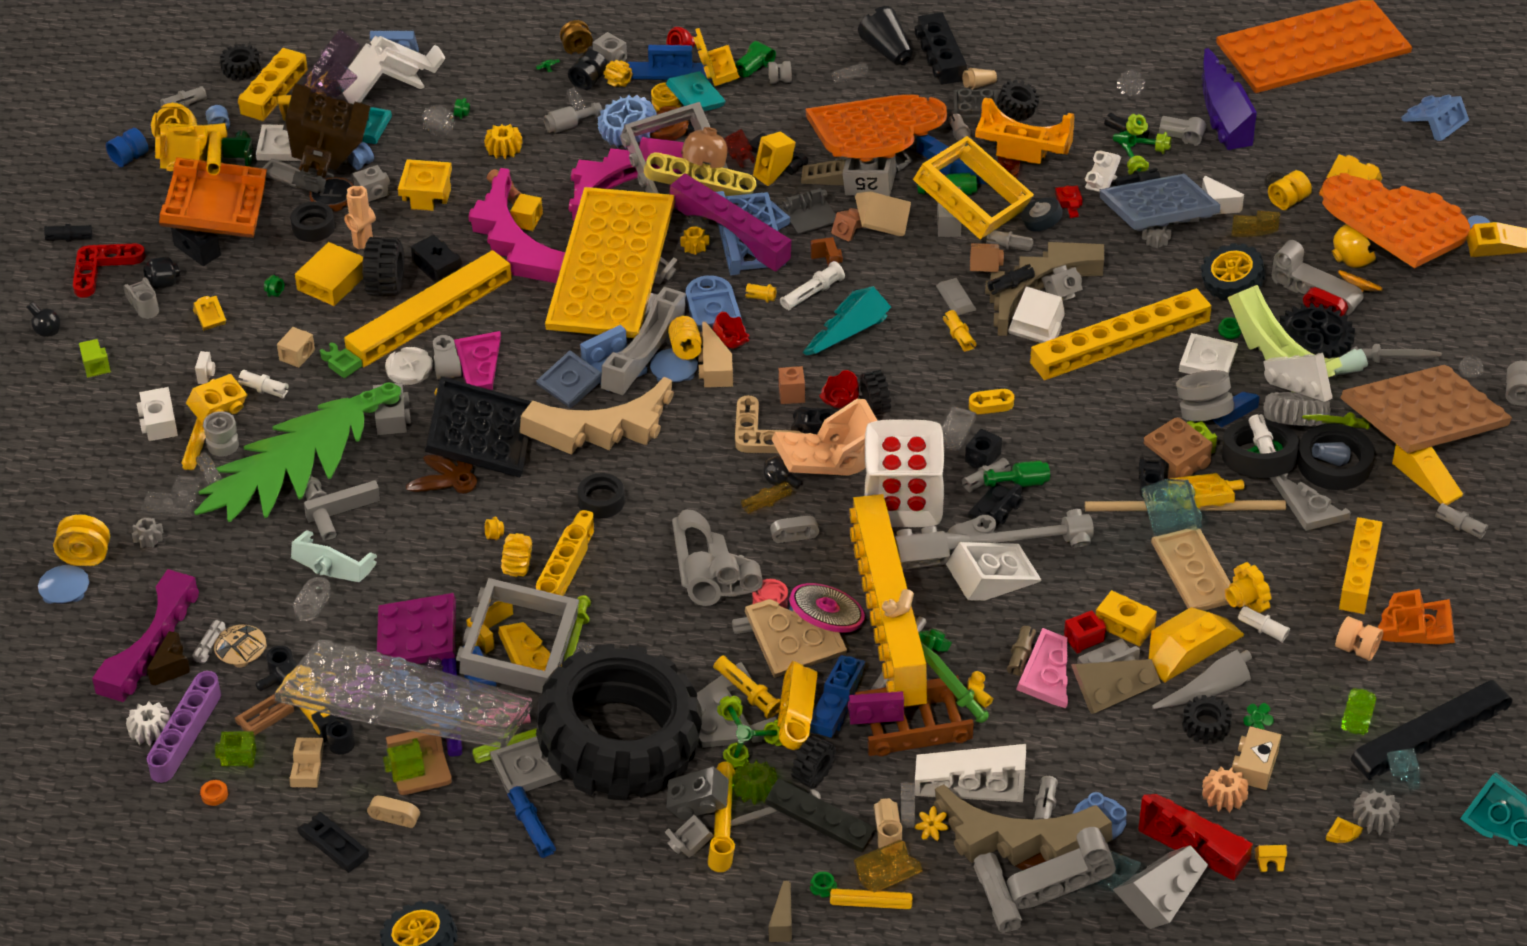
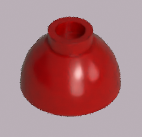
M673 27L668 33L666 44L690 45L694 48L695 41L688 30L682 27Z

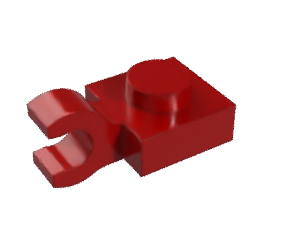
M1078 185L1055 188L1056 198L1062 208H1067L1069 217H1079L1077 208L1082 206L1083 199Z

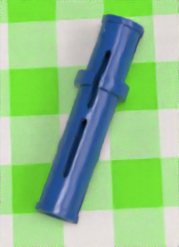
M513 787L509 790L510 793L507 796L516 810L515 815L517 819L524 824L527 833L537 848L539 856L544 858L554 854L553 851H556V847L537 816L536 806L529 801L523 787Z

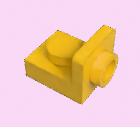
M204 296L194 302L193 312L195 315L197 314L203 331L226 324V318L217 296Z

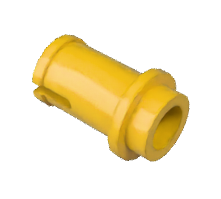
M747 284L746 292L748 293L745 294L746 298L766 300V303L775 301L776 287H772L771 284H768V286Z

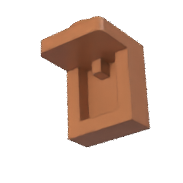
M849 208L847 211L837 212L831 233L846 241H851L855 230L863 228L858 209Z

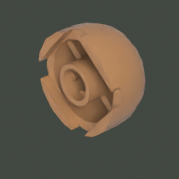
M704 127L703 130H696L686 137L681 154L684 159L702 166L703 162L711 163V168H721L725 165L728 148L726 141L721 135L717 134L716 129Z

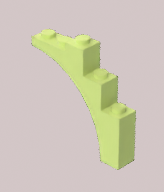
M1258 285L1227 297L1250 350L1258 347L1259 351L1262 350L1265 360L1287 356L1290 358L1296 355L1312 354L1297 344L1285 332L1265 302ZM1339 357L1324 358L1328 377L1335 375V369L1342 367Z

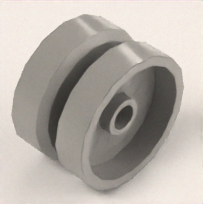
M1208 370L1186 375L1176 382L1178 396L1183 399L1180 402L1182 418L1186 420L1206 421L1216 419L1231 413L1235 409L1232 393L1228 392L1231 388L1229 374L1225 371Z

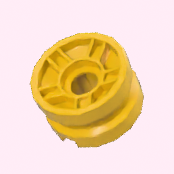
M666 83L657 84L651 90L652 104L656 112L660 111L659 108L664 106L682 107V103Z

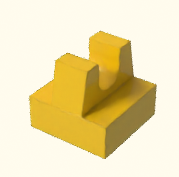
M1264 845L1255 848V859L1257 860L1260 872H1267V863L1270 861L1275 863L1277 872L1284 871L1285 858L1287 856L1286 845Z

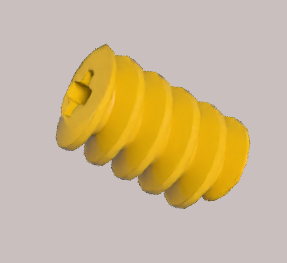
M680 316L672 320L668 328V334L673 352L677 357L684 360L695 358L701 352L702 344L696 322L689 316Z

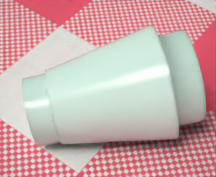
M1352 349L1339 357L1342 367L1335 369L1334 372L1335 376L1363 371V368L1368 366L1363 350Z

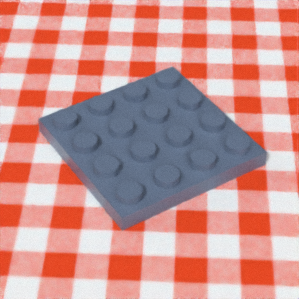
M1185 174L1099 189L1100 198L1135 230H1145L1155 225L1167 226L1169 223L1176 221L1188 222L1192 218L1197 217L1209 218L1213 214L1220 213V204Z

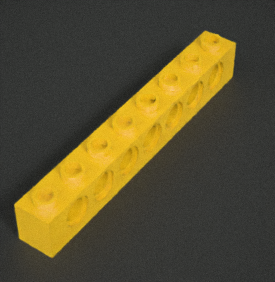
M1196 288L1032 346L1030 363L1045 381L1210 322L1212 305Z

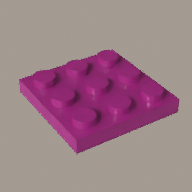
M454 593L378 605L376 660L378 669H389L438 661L444 658H455L456 598Z

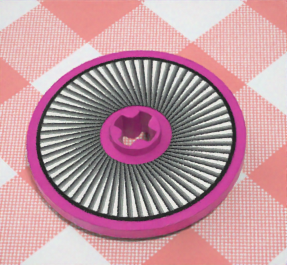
M816 583L798 585L792 590L789 598L792 609L802 619L828 631H855L861 627L864 621V611L855 599L827 585Z

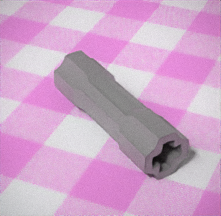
M990 852L983 855L980 854L974 859V869L993 910L992 915L998 930L1005 933L1019 929L1022 919L1002 876V869L997 856Z

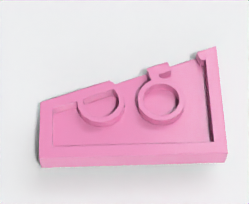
M1042 628L1016 690L1063 708L1067 707V637Z

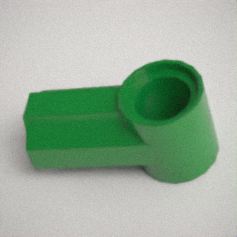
M754 41L749 46L747 54L735 62L739 76L743 78L749 77L761 66L768 67L766 66L768 62H774L776 51L759 41Z

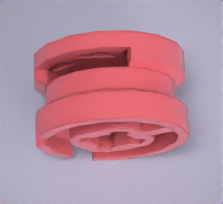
M765 579L763 580L762 588L757 590V593L756 591L752 592L753 604L771 599L778 602L779 606L788 608V589L779 580Z

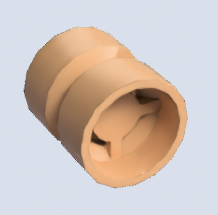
M1347 616L1338 632L1335 647L1346 652L1354 650L1356 656L1371 661L1381 643L1383 630L1372 625L1364 627L1362 621Z

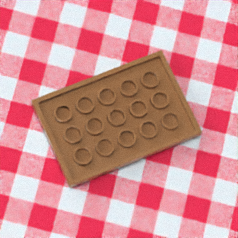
M1446 365L1343 390L1341 399L1407 453L1505 427L1510 424L1512 419L1502 407L1494 404L1484 393L1476 390L1467 380L1462 379L1453 372L1451 367Z

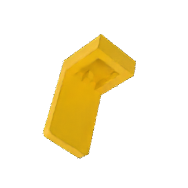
M497 601L488 608L475 646H479L485 653L494 649L493 633L489 628L513 615L512 604ZM471 617L466 620L468 627H471L473 622H470Z

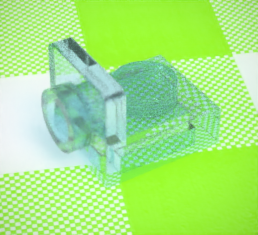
M1414 748L1388 752L1387 758L1392 776H1400L1402 781L1406 780L1409 790L1420 789V772Z

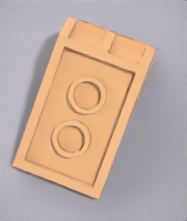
M856 399L825 419L818 434L775 432L772 441L789 472L849 476L865 469L866 427L868 423L878 420L865 399Z

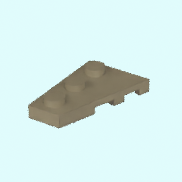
M1152 659L1071 665L1091 714L1161 684Z

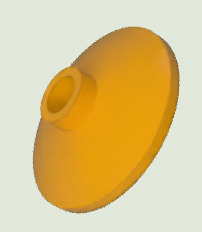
M1342 270L1338 271L1339 275L1346 282L1359 287L1362 292L1364 290L1382 291L1383 289L1381 286Z

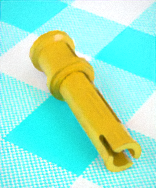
M723 655L717 659L713 668L748 697L749 704L752 706L756 705L765 713L764 716L767 719L779 713L781 699L773 697L765 685H757L743 671L729 661L726 656Z

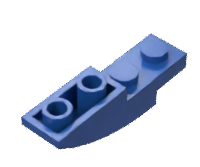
M928 134L924 136L917 135L916 152L925 156L927 161L948 148L947 145ZM960 159L939 170L945 175L970 173V175H976L977 183L988 184Z
M840 655L824 684V693L813 711L810 732L832 738L835 730H840L848 712L849 695H855L865 667V661L851 656Z

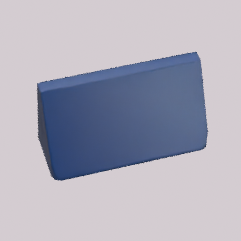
M1241 392L1233 397L1235 409L1231 413L1212 420L1222 428L1258 408L1260 396Z

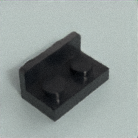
M996 483L968 512V518L975 519L981 515H989L995 519L996 527L999 524H1004L1012 509H1018L1022 503V486L1016 484L1010 490Z

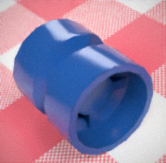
M134 127L125 131L123 136H117L106 142L105 145L110 159L119 167L125 166L132 162L133 158L137 159L149 150L145 137Z

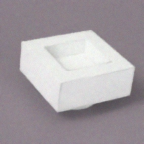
M200 351L195 366L198 384L208 383L210 376L215 374V363L211 361L210 352Z

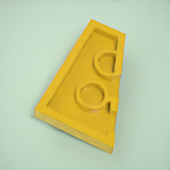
M524 622L499 626L498 634L511 663L545 671L551 653L542 645L543 641Z

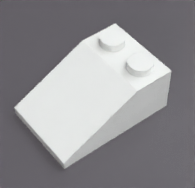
M959 542L946 563L967 600L985 601L1041 581V578L1019 544Z

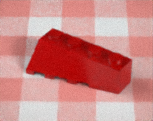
M1145 794L1142 797L1139 832L1174 850L1191 845L1208 864V868L1233 881L1249 862L1253 843L1247 841L1244 837L1237 836L1219 824L1212 823L1197 813L1189 811L1158 794Z

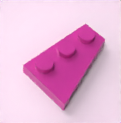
M500 331L454 340L465 383L493 390L501 341Z

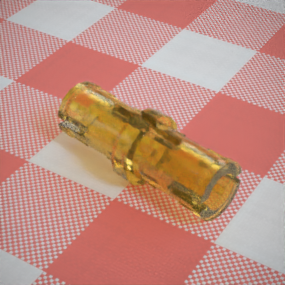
M784 481L769 489L763 488L758 494L741 500L742 508L748 506L744 510L749 515L762 507H770L774 502L791 496V487L784 490L789 486L788 482Z

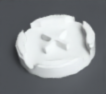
M405 347L401 349V352L396 354L393 352L386 359L385 370L388 377L394 382L412 385L422 382L433 372V360L428 356V352L423 349Z

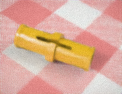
M956 311L946 312V316H943V321L949 327L952 338H956L964 352L974 349L973 346L976 347V342L971 337L968 326L965 323L963 324Z

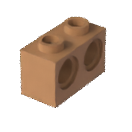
M971 243L970 271L998 272L999 266H1003L1004 252L999 250V244Z

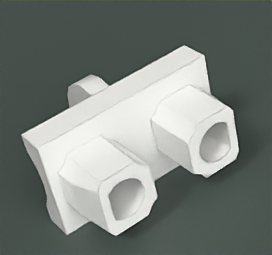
M1096 151L1093 158L1094 166L1085 178L1087 182L1085 188L1087 190L1100 193L1099 189L1109 188L1111 182H1115L1117 178L1115 172L1121 160V157L1117 154Z

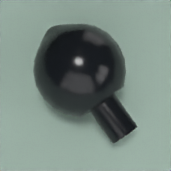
M34 301L26 306L33 315L31 323L36 334L42 337H49L59 332L60 318L55 311L47 308L40 309Z
M774 456L764 462V476L770 484L783 486L788 483L795 489L799 488L802 481L795 477L793 472L788 471L781 456Z

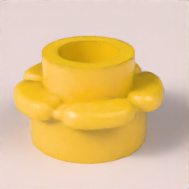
M497 517L486 519L484 527L486 538L495 539V541L499 540L500 536L504 535L503 522L499 521Z

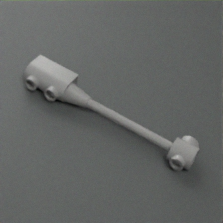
M1073 509L1067 512V517L1062 518L1061 525L970 536L968 534L945 533L944 531L937 532L936 526H927L921 529L922 534H912V529H902L897 531V536L894 538L902 570L945 565L950 558V553L954 552L959 542L998 543L1063 535L1064 540L1070 542L1072 548L1084 547L1091 544L1090 539L1093 538L1094 527L1089 514L1082 515L1081 509Z

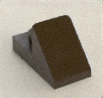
M168 632L149 664L147 671L151 685L156 686L190 673L187 657L182 656L183 645H181L179 633Z

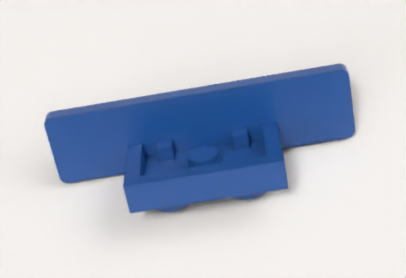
M648 45L649 62H628L630 64L629 68L632 69L631 72L633 73L631 79L668 80L669 78L701 71L707 78L703 64L693 63L692 46Z

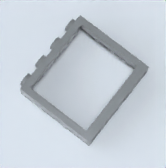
M700 102L624 125L620 136L621 142L624 147L628 148L630 163L633 167H636L638 172V182L641 187L645 188L647 193H658L654 181L648 179L644 174L646 162L635 136L687 120L691 121L695 131L703 130L704 127H710ZM725 162V165L722 168L728 169L727 164ZM718 180L720 184L726 185L725 181Z
M488 578L486 587H481L478 594L477 602L480 604L478 607L473 608L470 622H473L471 627L467 626L463 639L466 642L465 646H460L456 660L460 661V674L542 693L543 685L550 674L558 666L561 667L577 618L579 600ZM491 599L563 616L545 671L472 654Z

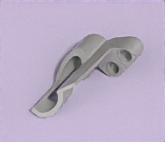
M687 509L683 510L678 517L672 519L681 584L687 588L688 596L693 602L702 606H711L717 603L720 596L748 594L762 587L763 580L760 565L754 560L744 558L742 555L738 556L729 553L724 536L711 532L709 523L700 513ZM694 527L705 534L708 553L700 551L688 555L685 536L687 528Z

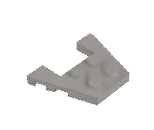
M742 662L735 665L751 678ZM723 675L697 693V699L702 708V725L699 735V743L702 748L724 746L738 742L736 736L738 728L735 722L724 719L717 712L720 700L725 696L732 697L730 691L738 689ZM743 714L739 717L742 724L749 726L752 730H763L767 723L777 720L776 717H772L749 725ZM753 736V738L750 741H752V743L762 742V740H764V737Z

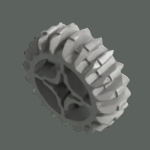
M1293 392L1270 393L1266 396L1263 406L1264 416L1268 420L1301 426L1325 424L1322 421L1305 420L1302 416L1314 414L1330 415L1331 410L1329 400L1324 402Z

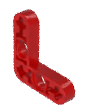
M136 243L81 247L77 252L73 278L75 295L80 298H86L94 294L99 266L134 265L143 262L146 258L144 247ZM109 254H117L114 257H106ZM85 270H91V271H92V272H90V273H88V274H81V272H83V271H85ZM83 282L87 283L85 288H83Z

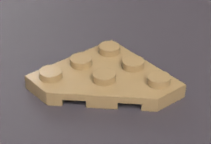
M768 599L745 607V614L774 678L785 675L792 661H796L804 667H809L839 657L840 655H845L847 652L839 632L828 631L814 626L802 619L794 610L791 611L779 606L778 602Z

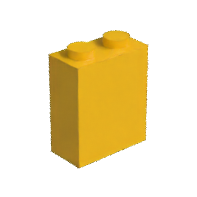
M328 242L295 273L297 290L335 306L363 279V256Z

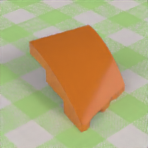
M1420 589L1394 593L1389 601V606L1382 613V620L1377 627L1383 630V641L1423 644L1455 643L1450 599L1423 603ZM1425 609L1437 610L1436 618L1433 615L1425 614Z

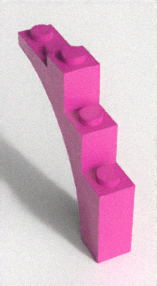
M642 137L639 148L645 162L652 153H662L683 158L681 151L684 142ZM610 148L608 157H604L603 162L579 159L576 168H573L571 172V181L574 182L575 189L574 199L571 198L569 202V212H572V219L574 221L584 187L612 189L624 182L637 178L638 172L636 167H633L630 163V153L628 150ZM651 164L654 169H660L658 165ZM678 169L673 170L675 173H682Z
M500 168L498 175L494 176L492 180V189L490 193L486 194L485 201L477 200L475 207L471 208L469 212V222L472 224L473 232L488 234L487 242L490 244L491 251L493 250L501 256H507L506 261L510 263L511 275L557 283L565 252L551 249L536 242L514 222L508 210V196L512 185L509 169Z

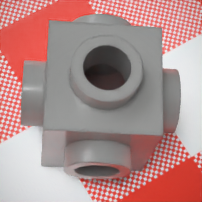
M378 165L352 173L354 186H363L367 189L368 202L389 195V177L386 172L383 173Z
M1066 265L1052 269L1053 274L1042 277L1046 293L1060 296L1062 301L1076 297L1075 292L1083 290L1081 285L1082 278L1079 272H1077L1076 267L1067 269Z

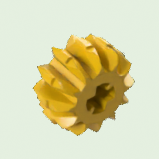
M503 124L501 126L493 125L492 129L487 130L484 139L486 150L489 155H494L496 159L500 156L506 159L507 155L514 158L515 153H520L523 143L518 128H512L511 124L503 126Z
M519 533L507 536L501 560V568L504 574L514 577H524L527 574L532 552L530 536H524V534Z

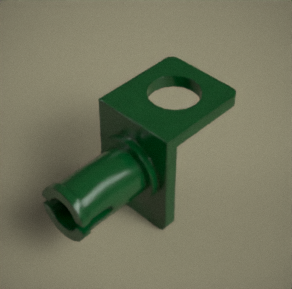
M240 130L236 133L235 138H222L223 157L244 158L245 166L251 167L254 154L252 138H250L248 132L243 130L242 135H240Z

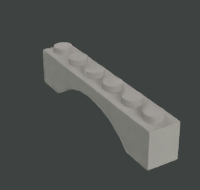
M663 287L655 297L639 334L636 335L634 340L624 350L617 353L612 352L603 363L602 389L624 395L668 338V328L672 320L685 315L686 293Z

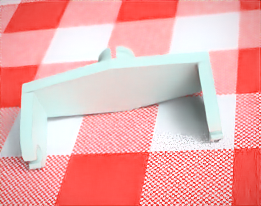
M308 530L292 542L291 558L313 569L316 574L320 573V575L360 582L371 572L377 561H374L377 558V555L374 553L367 554L358 562L331 547L313 544V539L310 537L314 534Z

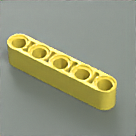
M662 153L650 154L644 166L645 176L652 181L671 185L686 173L714 192L724 191L725 196L753 194L756 187V180L750 174L722 167L711 168L709 164L705 163L700 166L684 158ZM651 164L658 165L660 169H654ZM678 169L682 174H676L673 170ZM695 175H702L704 179H698ZM718 180L725 181L726 185L720 184ZM740 185L747 186L749 190L742 189Z

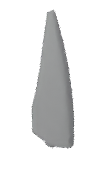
M1235 650L1218 659L1189 684L1151 707L1158 709L1187 704L1189 700L1193 702V698L1196 696L1201 700L1202 695L1210 698L1211 695L1216 696L1250 681V672L1245 663L1252 659L1250 652L1245 650L1239 653L1238 650Z

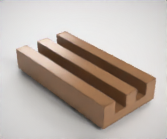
M278 691L235 717V721L251 738L294 712V706ZM278 701L281 702V703H279L278 705L274 706L273 708L268 709V707L272 706L273 704L277 703ZM258 713L260 714L258 717L254 718L253 720L249 721L248 723L246 722L248 719L252 718L253 716L257 715Z

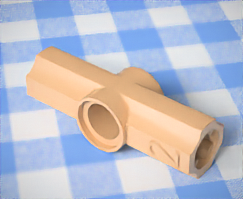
M352 186L347 189L348 194L346 196L349 213L345 215L344 220L347 227L351 230L353 246L357 249H364L369 237H373L371 224L376 220V217L371 207H369L367 189L363 186Z

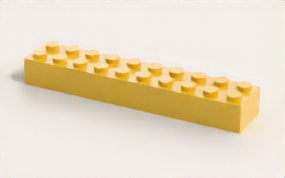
M884 495L853 497L854 508H849L850 521L854 523L853 527H850L851 542H856L854 544L855 559L860 558L858 560L859 575H864L862 577L863 592H868L866 594L867 609H872L870 611L871 626H876L874 628V639L876 644L880 643L878 646V656L880 661H884L882 663L884 679H889V681H886L887 692L903 691L904 706L927 704L926 661L912 606L907 613L894 618L887 617L882 609V604L885 601L889 603V599L894 600L895 603L898 602L902 590L907 589Z

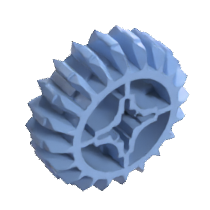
M628 95L626 98H622L620 96L619 100H612L611 105H605V110L600 111L598 129L605 141L619 148L623 145L620 136L625 124L655 116L657 113L653 104L646 100L645 97L640 98L638 95H635L632 98ZM655 130L635 136L636 141L640 142L642 137L650 138V133L655 132Z

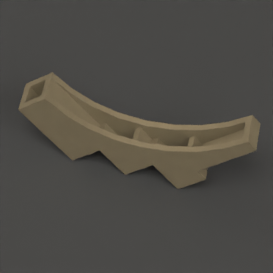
M1048 242V251H1043V257L1020 256L1019 266H1014V270L1026 264H1030L1035 272L1034 278L1021 282L1014 289L1008 288L995 295H992V291H989L987 286L989 280H986L985 294L990 295V303H994V311H999V313H994L993 327H998V335H1008L1010 321L1019 305L1025 288L1030 287L1036 290L1044 288L1042 277L1053 274L1052 269L1066 265L1067 269L1076 267L1081 277L1103 276L1104 244ZM991 272V280L1004 275L1005 272Z
M944 784L935 788L936 801H934V806L938 814L942 812L947 813L946 818L956 836L954 846L960 855H965L971 863L980 854L992 853L997 849L1003 858H1007L1014 866L1040 852L1043 858L1048 861L1079 849L1076 836L1081 830L1088 827L1098 828L1106 842L1112 840V822L1097 805L1057 818L1037 820L1014 819L991 814L973 807L957 797Z

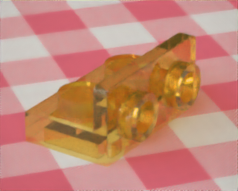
M903 840L895 841L854 859L860 883L874 893L923 872L920 861L908 855Z

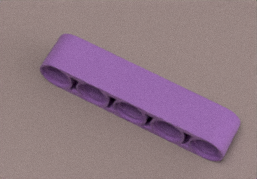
M203 671L194 678L148 753L147 763L150 776L154 781L162 783L174 776L218 703L221 691L216 673Z

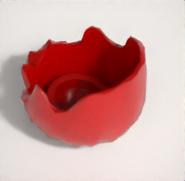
M720 312L716 316L712 330L728 349L743 346L746 342L750 341L748 338L749 334L745 333L746 329L742 324L741 317L732 318L727 312Z
M843 370L837 376H829L819 396L824 403L834 408L842 409L858 399V379L849 370Z

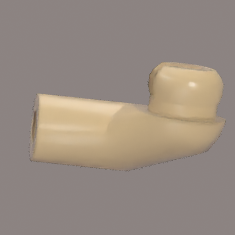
M904 589L898 602L895 603L892 599H889V603L885 601L882 604L885 615L894 618L907 613L910 610L914 593L911 590Z

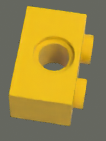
M1112 590L1096 609V616L1104 621L1107 632L1139 647L1149 636L1151 630L1155 628L1157 611Z

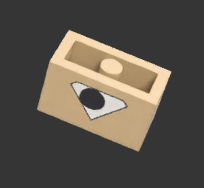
M1249 727L1247 737L1241 736L1238 747L1241 755H1235L1232 768L1236 773L1242 772L1243 779L1247 780L1249 786L1267 789L1279 752L1281 734Z

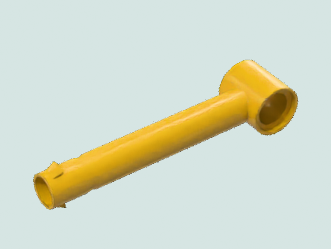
M226 123L207 125L208 152L206 170L210 175H217L220 172L221 140L228 137Z
M721 762L716 768L729 779L727 807L715 811L714 838L711 840L709 848L708 866L715 872H725L731 868L735 843L730 838L732 782L736 772L733 765L729 762Z

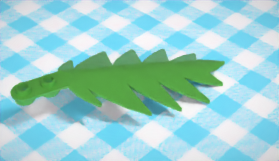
M385 383L380 387L365 391L350 399L343 398L318 405V409L324 410L274 425L272 427L273 430L290 433L245 445L244 450L262 453L215 468L216 472L236 474L223 478L200 490L199 495H211L202 502L194 511V514H203L227 505V520L231 522L244 509L258 487L263 516L267 518L279 495L286 470L298 499H302L313 468L315 452L318 454L327 478L331 479L345 449L350 425L355 441H360L364 429V412H374L382 403L394 404L398 402L401 388L394 383Z

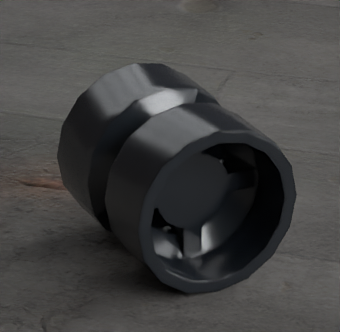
M587 50L569 69L568 78L575 87L589 90L604 74L607 65L606 59L597 51Z

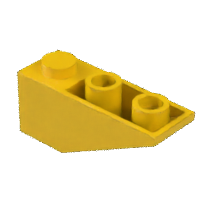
M1498 222L1474 224L1467 237L1470 256L1480 257L1527 252V228Z
M1396 444L1392 464L1440 504L1448 505L1463 496L1462 491L1432 446L1407 453Z

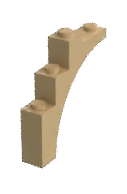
M663 377L653 389L643 396L626 404L608 409L590 411L567 410L532 401L521 415L520 433L571 455L577 447L583 445L585 440L607 450H610L615 442L619 443L622 436L647 445L651 438L655 439L660 432L661 426L658 425L663 406L671 402L674 394L671 391L672 380Z

